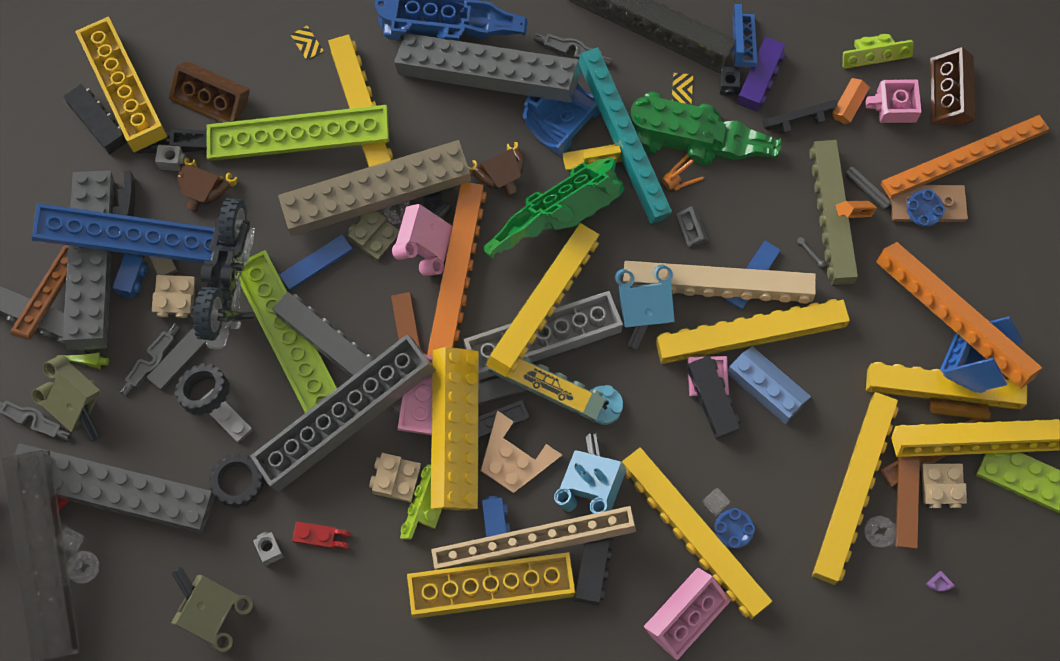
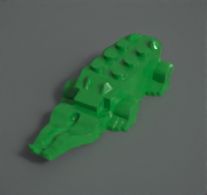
M648 92L644 97L638 98L630 109L629 117L645 153L656 155V152H659L662 146L687 151L688 156L695 164L709 166V163H712L715 156L740 160L752 156L777 158L780 154L781 139L776 140L773 137L751 130L739 121L722 122L720 113L709 104L695 106L662 99L660 93Z
M614 158L600 159L588 165L582 162L571 169L570 176L544 193L536 192L526 198V206L514 214L502 230L484 246V252L491 258H494L496 252L501 253L503 250L511 249L524 237H536L542 230L551 228L562 230V228L575 227L586 217L594 215L600 208L608 206L611 201L620 197L625 187L623 182L618 180L614 172L616 165Z

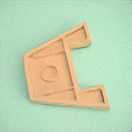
M497 411L480 471L511 493H514L561 457L562 454L546 444L536 460L503 438L514 421Z

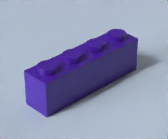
M768 37L764 38L757 54V67H751L739 94L737 104L754 111H758L759 106L764 105L767 98L765 92L770 91L773 81H771L772 76H777L780 68L777 65L779 61L783 62L786 52L783 51L784 43Z

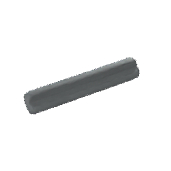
M850 167L847 170L846 175L883 209L890 206L891 201L854 167Z

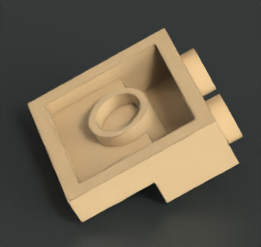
M157 275L155 293H153L152 312L157 314V317H168V314H173L177 318H187V315L193 314L191 307L194 306L196 278L190 276Z
M382 453L381 458L377 457L375 462L376 476H372L369 487L372 488L373 494L412 503L421 463Z
M921 464L923 504H929V508H942L941 504H949V508H961V504L967 503L966 483L963 480V464Z

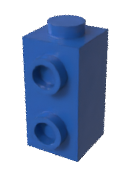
M124 254L112 287L117 295L135 299L136 294H139L142 278L146 276L148 266L142 256Z
M498 496L486 497V500H482L486 537L510 532L509 523H505L504 516L508 515L507 503L503 504L502 498H498Z

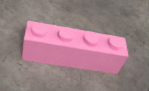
M697 568L646 623L644 628L675 660H678L730 603V599L713 576Z

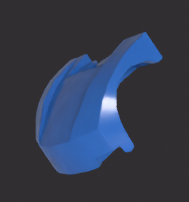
M577 83L571 103L528 96L524 103L523 118L536 139L546 148L562 157L563 153L573 144L571 139L591 117L596 119L600 111L593 95Z

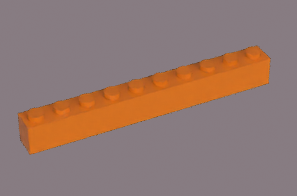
M465 183L460 186L427 353L429 356H433V350L443 347L454 348L455 341L459 342L460 330H458V325L462 324L464 316L461 309L462 306H466L467 295L464 294L465 289H469L470 277H468V273L473 270L474 260H471L472 254H476L477 243L474 242L475 237H479L480 226H478V221L482 220L484 209H481V205L486 202L487 192H484V185Z
M896 242L882 251L876 263L986 359L994 358L1001 372L1021 389L1034 380L1042 367L904 247Z

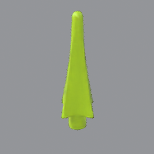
M100 353L64 355L70 362L100 370L101 365L107 366L109 363V359L101 357Z

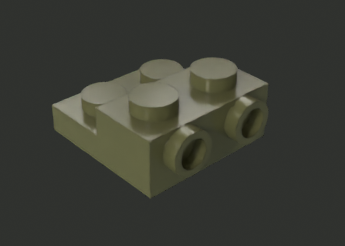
M374 211L361 215L360 222L357 225H351L348 230V238L351 243L379 262L397 241L400 230L387 222L386 218L380 213Z

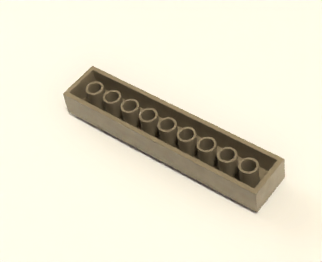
M459 140L286 192L278 195L288 230L291 236H295L471 182V176Z

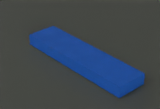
M340 235L279 274V277L288 290L292 291L351 253L353 249L344 236Z
M764 241L746 269L768 270L781 250ZM741 297L726 298L725 300L741 311L748 302V300Z

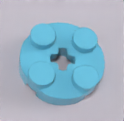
M610 385L593 388L603 394L602 397L606 398L605 402L608 403L607 409L601 408L594 423L608 425L615 422L623 409L621 395Z

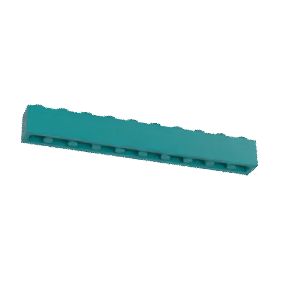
M599 48L581 53L578 60L579 66L615 146H620L621 160L650 224L667 219L672 210Z

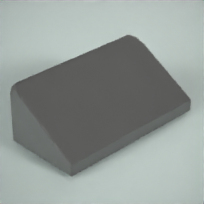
M691 206L676 214L688 247L709 241L697 208Z

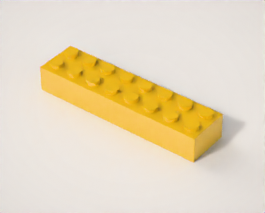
M109 16L75 31L133 153L167 138Z
M451 347L433 350L432 365L436 371L432 373L431 509L464 511L478 509L479 351Z
M569 552L407 574L413 619L575 596Z

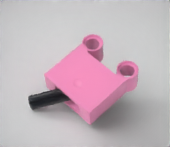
M443 202L433 213L420 204L406 207L397 242L392 248L393 256L397 260L414 258L419 254L425 258L419 264V271L423 276L441 274L444 270V259L453 227L444 221L443 218L451 211V204Z

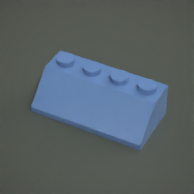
M753 346L743 352L728 369V375L784 424H787L811 398L806 391Z

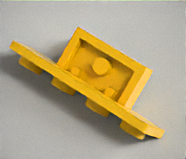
M614 144L563 153L565 170L570 171L582 162L588 165L605 158H614L616 163L622 162L620 157L621 150L620 146H615Z

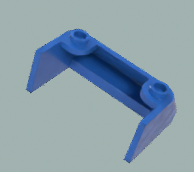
M1010 316L990 321L1016 345L1023 343ZM956 333L940 369L943 376L978 393L1006 386L1007 381L995 359H986Z

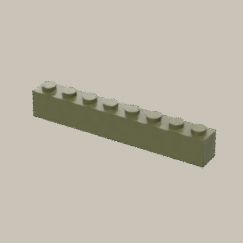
M837 140L815 141L813 147L810 148L809 155L814 163L812 165V175L816 177L814 189L819 197L817 199V208L821 210L819 218L820 227H823L824 230L822 242L826 244L824 255L825 261H828L829 264L827 276L828 279H831L832 285L854 284L858 275L849 218L847 216H838L835 206L846 201Z

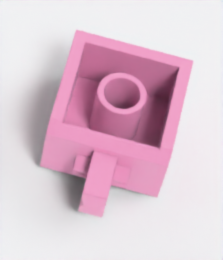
M918 80L881 81L877 94L866 98V108L879 111L880 123H916L921 114Z

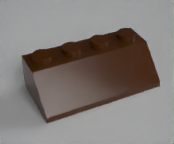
M961 47L930 58L932 123L962 125L976 120L974 56Z
M186 61L176 65L169 99L222 123L234 122L238 120L247 105L250 88Z

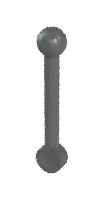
M799 237L797 244L802 245L818 262V266L823 268L825 262L821 261L804 243L805 239L803 237Z

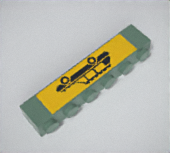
M519 357L517 360L519 362L518 367L514 373L510 371L507 377L491 368L488 369V372L593 422L597 419L606 398L602 397L603 394L594 389L589 391L584 388V384L577 381L572 383L567 380V376L557 372L555 375L549 372L550 369L542 364L538 366L532 364V360L527 357L523 359Z

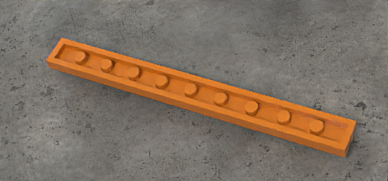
M1040 115L882 180L881 186L890 199L1041 136L1049 131V127Z

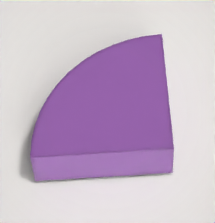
M939 571L925 584L928 588L937 592L948 591L955 586L942 571Z

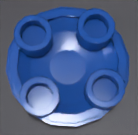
M931 189L915 192L907 203L909 218L920 226L936 224L945 212L941 198Z
M733 508L719 515L714 529L715 535L726 547L736 549L742 548L753 538L755 526L748 514Z

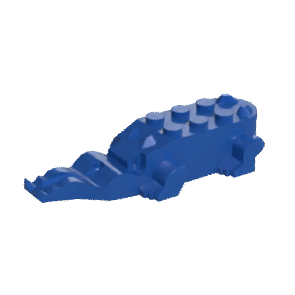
M375 0L374 2L375 9L379 14V25L383 30L384 36L390 40H399L406 33L457 41L462 37L463 33L477 39H484L491 35L522 34L525 36L527 32L528 21L526 17L505 12L487 1Z

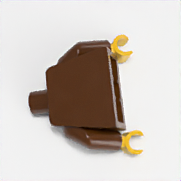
M514 142V148L507 144V151L480 163L479 167L476 161H472L474 167H468L470 174H473L479 181L490 188L498 189L504 186L509 196L518 191L514 180L521 177L524 158L518 149V143Z
M189 158L184 159L185 165H183L177 175L180 193L189 197L186 208L197 211L200 202L210 204L224 194L230 186L237 184V177L230 180L232 177L231 173H227L226 180H224V177L198 168L195 159L190 163Z

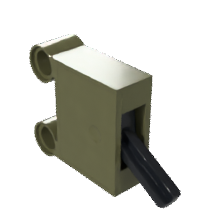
M59 355L43 364L44 373L49 378H55L54 383L47 382L32 391V398L35 403L42 405L70 432L83 426L91 441L99 439L100 433L90 416V412L100 392L94 385V380H88L70 364L68 358L64 355Z
M182 567L173 570L172 576L184 594L185 599L171 623L210 643V646L215 650L221 652L229 650L233 644L231 636L218 631L230 609L238 614H247L253 607L252 600L248 596L238 595L203 575H197L192 584ZM243 599L245 606L242 610H239L237 607L238 601ZM223 636L225 643L223 646L218 647L217 640Z

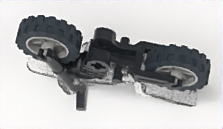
M226 198L222 204L221 216L215 222L210 250L212 251L211 260H205L201 268V282L207 284L206 287H202L201 291H199L195 302L196 306L191 307L193 314L190 317L193 318L195 336H197V339L206 340V345L210 349L219 350L225 347L230 329H237L241 326L242 322H237V320L255 319L254 311L239 312L234 310V308H239L241 281L239 279L241 271H244V266L248 263L255 229L250 228V221L246 218V203L242 199Z

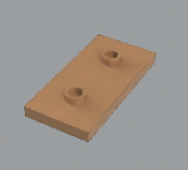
M922 185L890 199L892 222H913L907 213L908 200L915 192L926 189L933 190L941 198L945 207V212L938 222H966L968 220L964 185Z

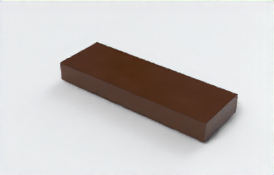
M929 397L930 413L990 420L991 412L988 404Z

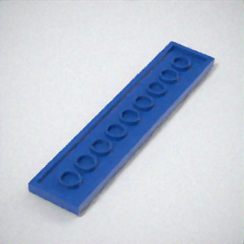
M37 203L32 241L204 263L205 260L212 261L213 259L210 245L215 228Z

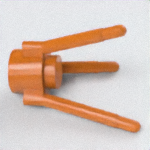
M688 153L662 178L663 184L669 191L672 189L677 191L682 187L704 180L702 176L679 184L681 181L679 174L693 163V160H690L678 169L689 158Z

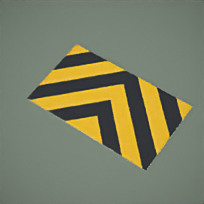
M308 26L290 34L306 60L323 52L322 47Z
M674 73L672 101L692 104L693 74Z

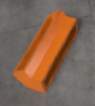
M852 78L837 104L838 107H835L832 113L834 119L844 125L850 123L870 86L863 80Z
M844 201L835 205L838 216H847L848 218L872 217L877 209L869 201Z

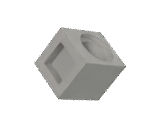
M158 145L155 162L159 170L180 171L182 165L185 164L184 159L186 156L183 154L180 146Z
M272 532L261 533L257 536V539L253 540L265 566L284 558ZM272 543L273 546L270 551H263L265 544Z

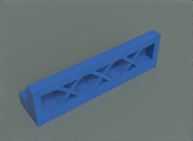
M735 4L733 12L735 66L757 67L755 14H742V4ZM743 20L750 21V23L746 25L743 23ZM747 31L751 35L746 37L743 35V32ZM747 43L751 47L747 49L744 47V44ZM747 55L752 60H743V57Z

